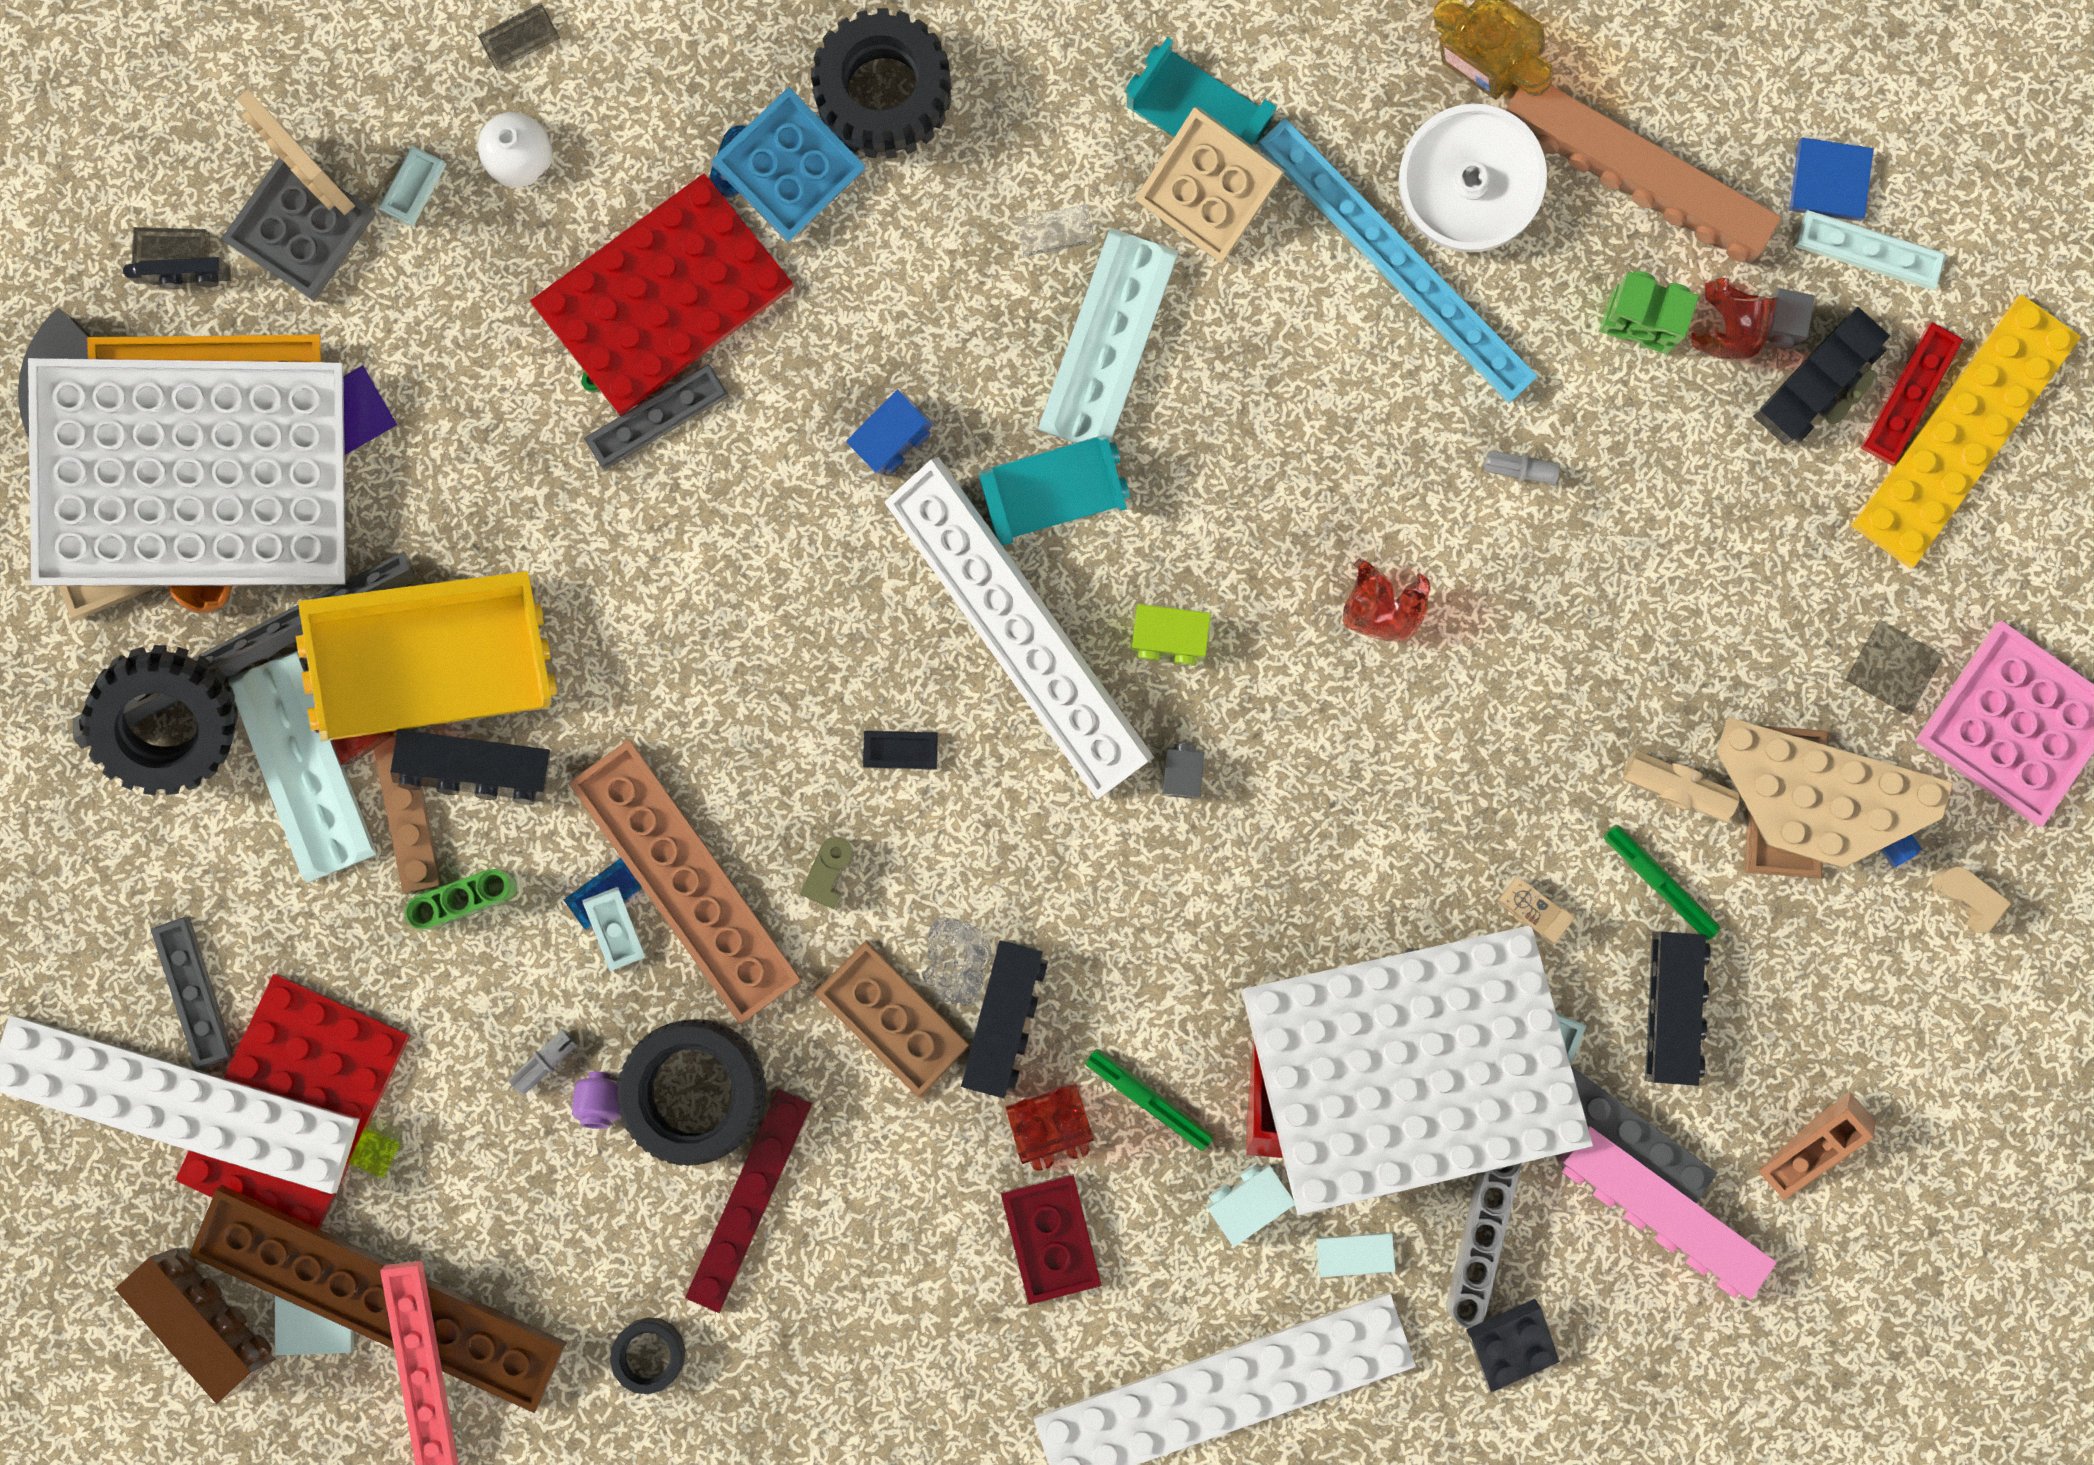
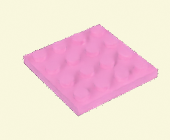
M2001 620L1994 624L1919 733L1915 742L2036 827H2041L2047 822L2094 752V684Z

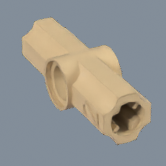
M1637 750L1632 752L1623 771L1622 780L1628 784L1659 795V800L1684 810L1692 809L1723 823L1729 822L1739 803L1740 794L1738 792L1702 778V773L1681 764H1668Z

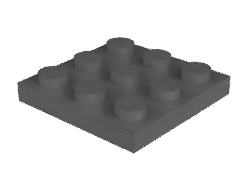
M278 157L221 240L315 302L377 213L371 207L341 188L340 190L350 199L355 207L345 216L336 206L329 210L299 180L288 165Z

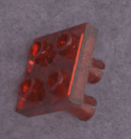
M1076 1083L1005 1106L1020 1161L1022 1164L1030 1162L1031 1167L1036 1171L1043 1170L1040 1158H1043L1048 1169L1055 1162L1053 1154L1066 1150L1069 1158L1078 1159L1076 1147L1079 1146L1082 1157H1084L1090 1151L1089 1142L1095 1141Z

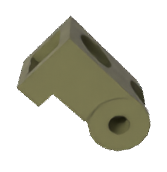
M836 836L824 841L802 888L801 896L837 911L842 896L834 893L842 871L850 866L854 858L853 848L847 840Z

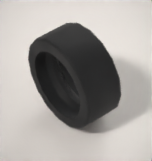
M646 1317L632 1322L618 1334L611 1347L610 1364L613 1375L624 1388L634 1393L649 1395L662 1391L678 1377L684 1365L686 1349L683 1338L672 1324L660 1318ZM644 1333L656 1334L663 1338L670 1351V1361L666 1370L653 1378H642L634 1374L628 1367L626 1360V1350L629 1343L637 1335Z

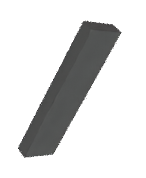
M707 364L626 412L621 417L584 437V440L601 468L605 471L726 399L729 395L710 364Z
M190 916L151 928L195 1069L200 1070L233 1058L234 1052Z

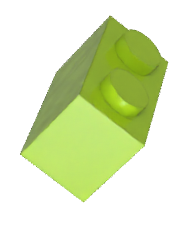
M1137 604L1131 652L1138 653V659L1160 661V656L1175 657V664L1196 666L1197 660L1204 661L1206 657L1211 613Z

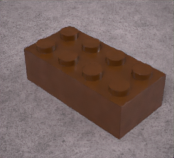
M174 1248L150 1256L120 1283L115 1290L216 1405L241 1392L276 1360L270 1353L272 1348L269 1342L261 1335H254L245 1325L247 1319L238 1308L234 1306L229 1307L220 1297L222 1295L220 1287L213 1280L202 1277L195 1269L197 1262L189 1256L188 1252L184 1250L179 1251L178 1248Z

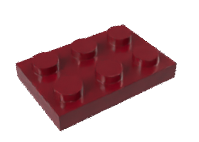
M1074 1174L1001 1192L1028 1305L1102 1286Z

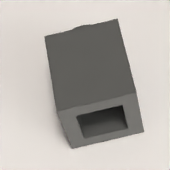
M1781 288L1777 289L1767 298L1760 340L1771 341V345L1776 348L1792 349L1807 339L1815 295Z
M1174 744V750H1166L1162 796L1199 799L1201 797L1204 752H1196V745Z

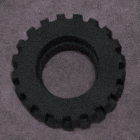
M877 8V14L868 15L867 9L856 12L857 19L850 22L845 17L837 23L839 30L836 33L832 30L826 33L822 38L824 48L818 47L813 57L815 66L811 68L812 91L819 116L828 128L840 140H844L845 145L854 153L858 152L859 148L864 149L865 157L877 158V152H885L887 159L897 158L896 151L905 149L906 153L910 154L917 150L916 143L922 140L923 143L927 144L934 138L933 129L935 127L941 129L946 120L945 111L950 110L952 86L946 51L942 50L941 41L935 33L928 34L927 25L920 19H916L914 23L910 22L908 13L899 10L896 16L889 15L888 8ZM888 58L907 65L915 74L916 87L909 98L902 104L887 110H873L859 105L850 97L848 83L855 71L863 64L875 59Z
M154 645L151 652H146L144 647L132 649L127 658L120 655L111 661L108 669L101 671L85 701L86 704L81 715V724L85 727L81 735L83 744L91 746L88 755L94 764L103 763L104 769L102 773L106 777L113 780L117 776L123 780L121 787L131 791L134 786L144 788L143 794L155 796L159 789H165L166 795L179 794L181 786L185 785L186 789L192 790L200 786L203 777L210 779L218 771L219 764L225 762L233 742L238 719V707L233 705L235 695L232 687H225L223 685L225 676L219 669H215L213 672L208 669L209 660L201 655L194 660L187 656L189 650L177 647L176 653L167 652L166 645ZM160 693L172 696L182 701L192 711L198 724L197 731L193 738L176 746L165 747L147 743L137 737L127 725L124 718L125 706L131 699L143 694Z

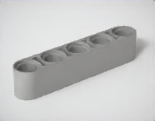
M1521 1163L1507 1166L1502 1170L1494 1169L1477 1173L1446 1301L1448 1315L1464 1328L1473 1327L1485 1319L1521 1170ZM1497 1187L1501 1193L1500 1201L1495 1206L1488 1207L1485 1204L1484 1195L1489 1188ZM1484 1224L1490 1225L1492 1229L1490 1240L1483 1244L1477 1243L1475 1238L1477 1228ZM1473 1262H1481L1483 1266L1481 1277L1476 1280H1468L1466 1276L1468 1266ZM1466 1299H1472L1474 1302L1473 1313L1468 1317H1459L1457 1313L1459 1303Z

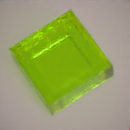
M365 1128L349 1163L383 1179L386 1177L402 1143L370 1128Z

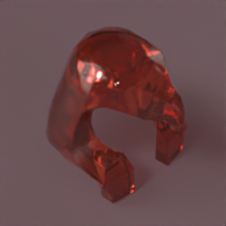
M1719 278L1705 282V299L1723 316L1726 334L1719 332L1716 328H1712L1708 333L1702 335L1692 332L1691 343L1693 347L1714 358L1723 360L1744 361L1759 356L1768 340L1778 297L1749 295L1733 288L1729 284V278Z
M1359 558L1353 564L1358 568L1357 579L1343 609L1342 621L1345 627L1361 635L1382 641L1405 642L1409 640L1421 626L1428 610V595L1430 591L1428 578L1418 573L1417 579L1407 585L1401 595L1394 600L1393 584L1390 579L1366 560ZM1377 583H1378V587H1379L1378 593L1376 592V584H1377Z

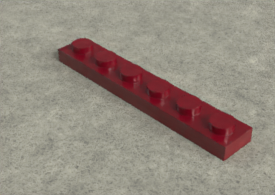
M778 1088L685 1296L686 1299L714 1312H721L811 1110L812 1102Z

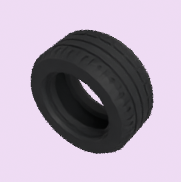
M705 1019L676 1021L661 1026L644 1036L631 1050V1054H628L626 1062L622 1066L623 1070L620 1072V1079L617 1084L619 1090H617V1105L620 1107L618 1110L622 1116V1123H625V1129L630 1133L632 1140L635 1139L636 1144L641 1146L646 1153L649 1152L651 1156L657 1157L661 1161L665 1160L669 1164L680 1166L706 1164L718 1160L738 1148L756 1128L764 1111V1103L766 1101L765 1072L762 1068L761 1060L759 1061V1056L753 1050L752 1045H749L748 1041L738 1032H735L734 1029L722 1023L719 1024ZM682 1050H700L714 1056L726 1068L732 1083V1102L726 1117L714 1129L705 1133H686L672 1127L660 1115L654 1101V1080L660 1066L672 1054Z

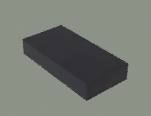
M864 731L863 768L937 770L938 732Z

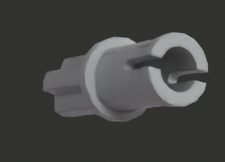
M1491 450L1486 455L1484 470L1489 473L1515 477L1517 482H1522L1525 479L1555 486L1559 475L1560 463L1528 458L1527 453L1518 456Z
M561 1028L559 1033L539 1051L534 1050L532 1052L533 1057L510 1077L509 1083L518 1093L526 1094L548 1072L551 1074L555 1072L554 1067L574 1048L578 1047L577 1042L571 1036L568 1037V1033Z

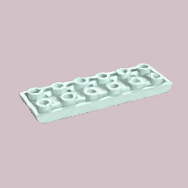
M1110 228L1038 428L1039 431L1073 443L1103 434L1108 438L1109 443L1112 441L1179 251Z
M298 650L268 663L229 677V686L232 687L235 703L300 874L305 882L309 883L377 855L334 740L320 742L319 730L311 731L307 708L315 707L313 694L305 695L301 672H305L307 669L303 659L299 658Z

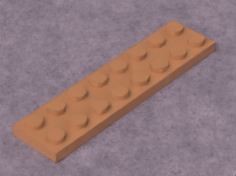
M628 739L568 782L740 1025L802 981L631 740Z

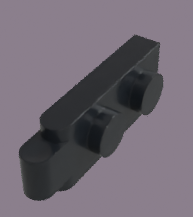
M219 257L139 261L127 264L123 268L124 276L135 284L150 283L159 285L164 289L182 288V283H196L200 287H217L220 281H231V268Z

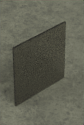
M1879 619L1845 680L1910 717L1944 655Z

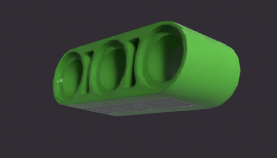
M498 869L485 870L416 896L406 905L405 917L414 928L424 930L437 929L509 901L516 893L517 883L514 876L508 871ZM496 876H500L504 881V890L498 896L492 895L489 890L490 881ZM464 889L469 895V902L464 909L460 910L456 907L454 898L458 891ZM428 902L433 907L434 914L432 919L425 923L421 920L419 911L422 905Z

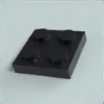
M1536 1299L1466 1329L1485 1383L1491 1393L1560 1362L1542 1308Z

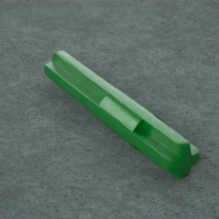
M1619 825L1612 826L1605 833V841L1699 934L1706 935V940H1710L1721 929L1719 924Z
M1095 1049L1086 1060V1066L1113 1085L1115 1089L1160 1120L1198 1150L1204 1151L1210 1145L1214 1137L1213 1134L1157 1093L1156 1090L1128 1069L1122 1067L1100 1049Z

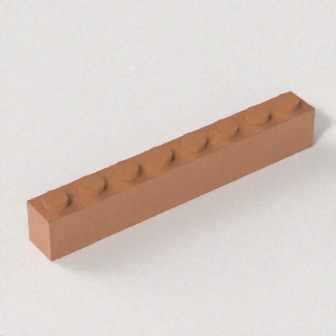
M1529 72L1505 110L1515 115L1529 127L1544 152L1549 154L1558 153L1568 159V163L1574 169L1580 172L1589 171L1600 177V182L1607 188L1612 190L1621 189L1631 195L1632 201L1643 208H1654L1663 214V218L1668 223L1675 226L1683 225L1695 232L1694 235L1697 239L1706 244L1715 243L1727 250L1726 254L1737 262H1748L1751 264L1762 253L1782 218Z

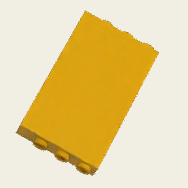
M528 571L298 601L303 635L296 636L299 658H307L309 671L301 672L305 695L313 694L315 707L307 708L311 731L319 730L320 742L544 709L550 707L551 696L557 695L554 674H547L545 660H550L547 638L541 639L538 626L544 625L542 607L540 603L534 604Z

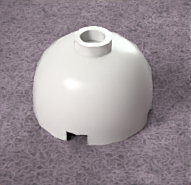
M509 111L498 114L486 122L479 133L477 149L481 164L493 179L504 186L519 188L531 185L538 180V177L551 164L553 149L547 132L538 121L524 113Z

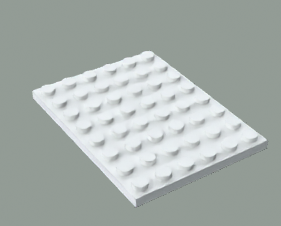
M28 358L31 585H346L344 382L342 363Z
M1530 926L1242 990L1297 1215L1593 1146L1534 932Z

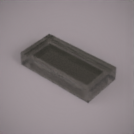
M542 3L477 35L496 71L560 39Z
M134 227L131 263L148 260L209 257L210 232L207 229Z

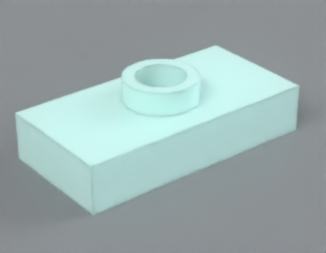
M618 887L583 900L609 971L645 958Z

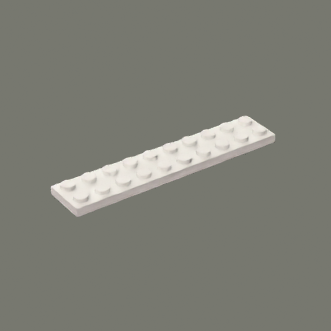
M940 458L931 459L884 503L1098 800L1152 760L1154 756Z
M9 1015L0 1042V1093L330 1194L337 1193L360 1120L358 1118L19 1016Z
M1388 1292L1036 1415L1033 1419L1049 1465H1138L1416 1367L1393 1299Z

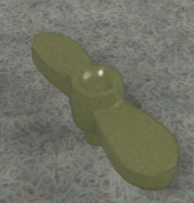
M1873 370L1865 372L1853 389L1848 390L1843 395V400L1838 402L1826 414V421L1830 424H1836L1843 420L1851 406L1856 405L1861 400V395L1877 383V372Z

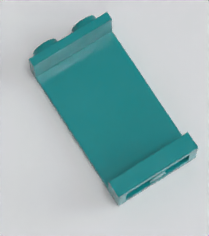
M1168 36L1161 46L1154 45L1145 60V64L1148 66L1141 76L1136 73L1126 87L1125 93L1128 94L1126 107L1167 134L1175 137L1193 108L1198 106L1255 147L1274 119L1277 106L1266 99L1263 100L1260 106H1257L1172 51L1173 40Z
M1103 434L977 471L994 533L1001 545L1014 543L1013 537L1116 507L1119 511L1127 510L1125 499L1130 498V492L1125 477L1119 478L1115 464L1121 463L1115 441L1109 443L1108 438Z

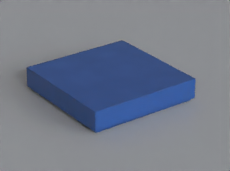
M1802 137L1798 141L1789 211L1805 213L1809 210L1828 217L1861 222L1865 218L1874 148Z

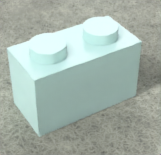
M1258 1162L1254 1163L1240 1173L1242 1180L1230 1188L1228 1184H1224L1208 1196L1211 1202L1205 1206L1233 1247L1295 1205L1294 1200L1268 1163L1262 1167Z

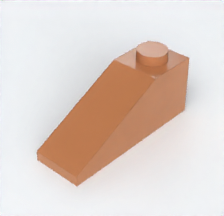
M1849 1092L1817 1115L1767 1161L1758 1172L1785 1200L1873 1139L1876 1120Z

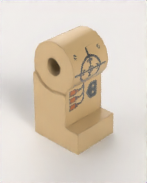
M1963 867L1942 869L1933 878L1932 887L1936 895L1944 900H1952L1969 913L1971 917L1966 925L1977 933L1990 932L2011 905L2010 901Z
M1517 877L1514 878L1497 900L1524 926L1532 927L1534 934L1547 944H1555L1576 918L1564 908L1561 909L1527 882Z

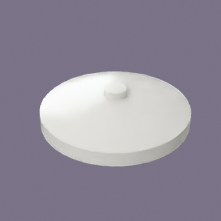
M1486 104L1455 106L1439 112L1427 120L1410 139L1403 154L1399 170L1401 202L1408 218L1416 229L1427 239L1441 247L1469 253L1488 251L1500 247L1517 237L1535 217L1542 203L1547 183V167L1544 153L1534 133L1515 115L1501 108Z

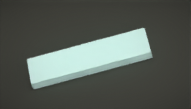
M1809 210L1804 213L1794 246L1932 291L1937 288L1947 255L1943 252Z

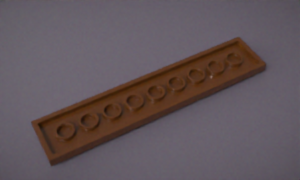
M224 1185L216 1189L190 1251V1257L394 1349L380 1270L385 1265L395 1263ZM426 1278L442 1372L535 1413L567 1342Z

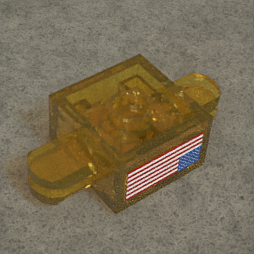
M1440 0L1436 4L1433 11L1435 29L1442 34L1439 37L1443 64L1494 100H1497L1512 83L1534 97L1548 91L1552 84L1553 76L1551 63L1540 56L1545 51L1544 25L1508 0H1476L1470 7L1460 0Z

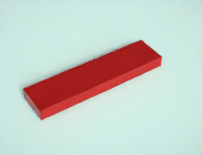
M1934 322L1927 325L1860 447L1861 449L1892 466L1897 463L1964 340L1963 338Z

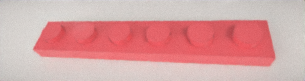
M423 1261L385 1265L380 1272L415 1465H459Z

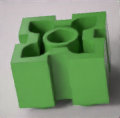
M1628 271L1622 278L1621 283L1617 284L1611 291L1598 332L1625 341L1629 339L1640 343L1639 346L1667 355L1674 349L1675 344H1679L1686 337L1699 295L1691 293L1690 289L1685 285L1669 283L1666 288L1657 285L1655 277L1643 271H1634L1632 273Z

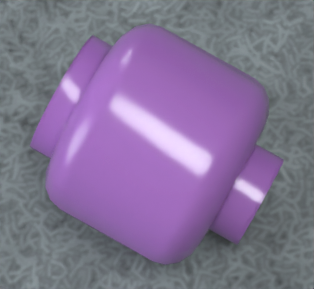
M589 1072L588 1078L575 1083L572 1115L580 1121V1126L591 1129L610 1128V1123L620 1118L618 1110L620 1107L617 1105L618 1082L611 1080L612 1075L610 1073Z

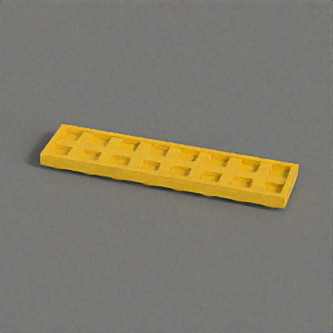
M2023 294L2019 295L1850 526L1909 569L1915 567L2080 340L2081 336Z

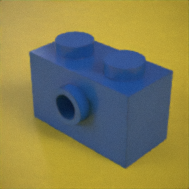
M897 389L846 442L875 473L884 475L888 472L892 474L905 462L906 459L903 455L912 446L918 448L930 437L931 432L929 429L934 423L904 392Z

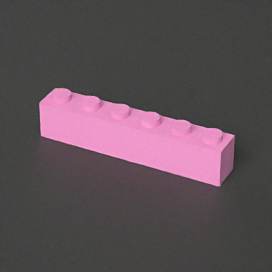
M1588 1126V1130L1593 1144L1592 1147L1560 1154L1557 1161L1565 1166L1562 1171L1565 1176L1580 1186L1586 1181L1596 1189L1592 1194L1595 1198L1610 1208L1616 1203L1627 1211L1623 1217L1641 1231L1646 1226L1658 1234L1654 1239L1658 1244L1673 1254L1676 1249H1679L1688 1256L1685 1262L1688 1266L1703 1276L1708 1271L1720 1279L1716 1286L1734 1299L1740 1294L1751 1300L1776 1265V1261L1591 1126Z

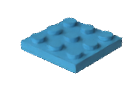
M790 87L780 94L711 160L712 166L787 243L798 235L866 168Z

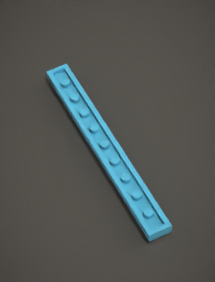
M1286 118L1259 141L1258 148L1269 159L1286 170L1284 174L1508 404L1538 377Z

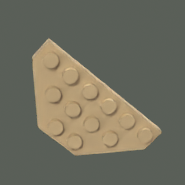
M1731 717L1726 719L1716 751V755L1726 769L1767 846L1839 868H1844L1943 819L1953 782Z

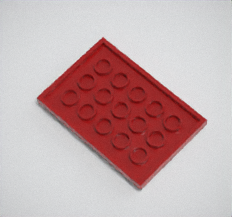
M703 173L532 298L530 303L621 417L794 288V285L711 180Z
M273 974L224 1078L360 1119L340 1181L341 1185L411 1034L282 975ZM190 1150L175 1181L212 1198L216 1189L224 1185L318 1229L321 1228L337 1194H330Z

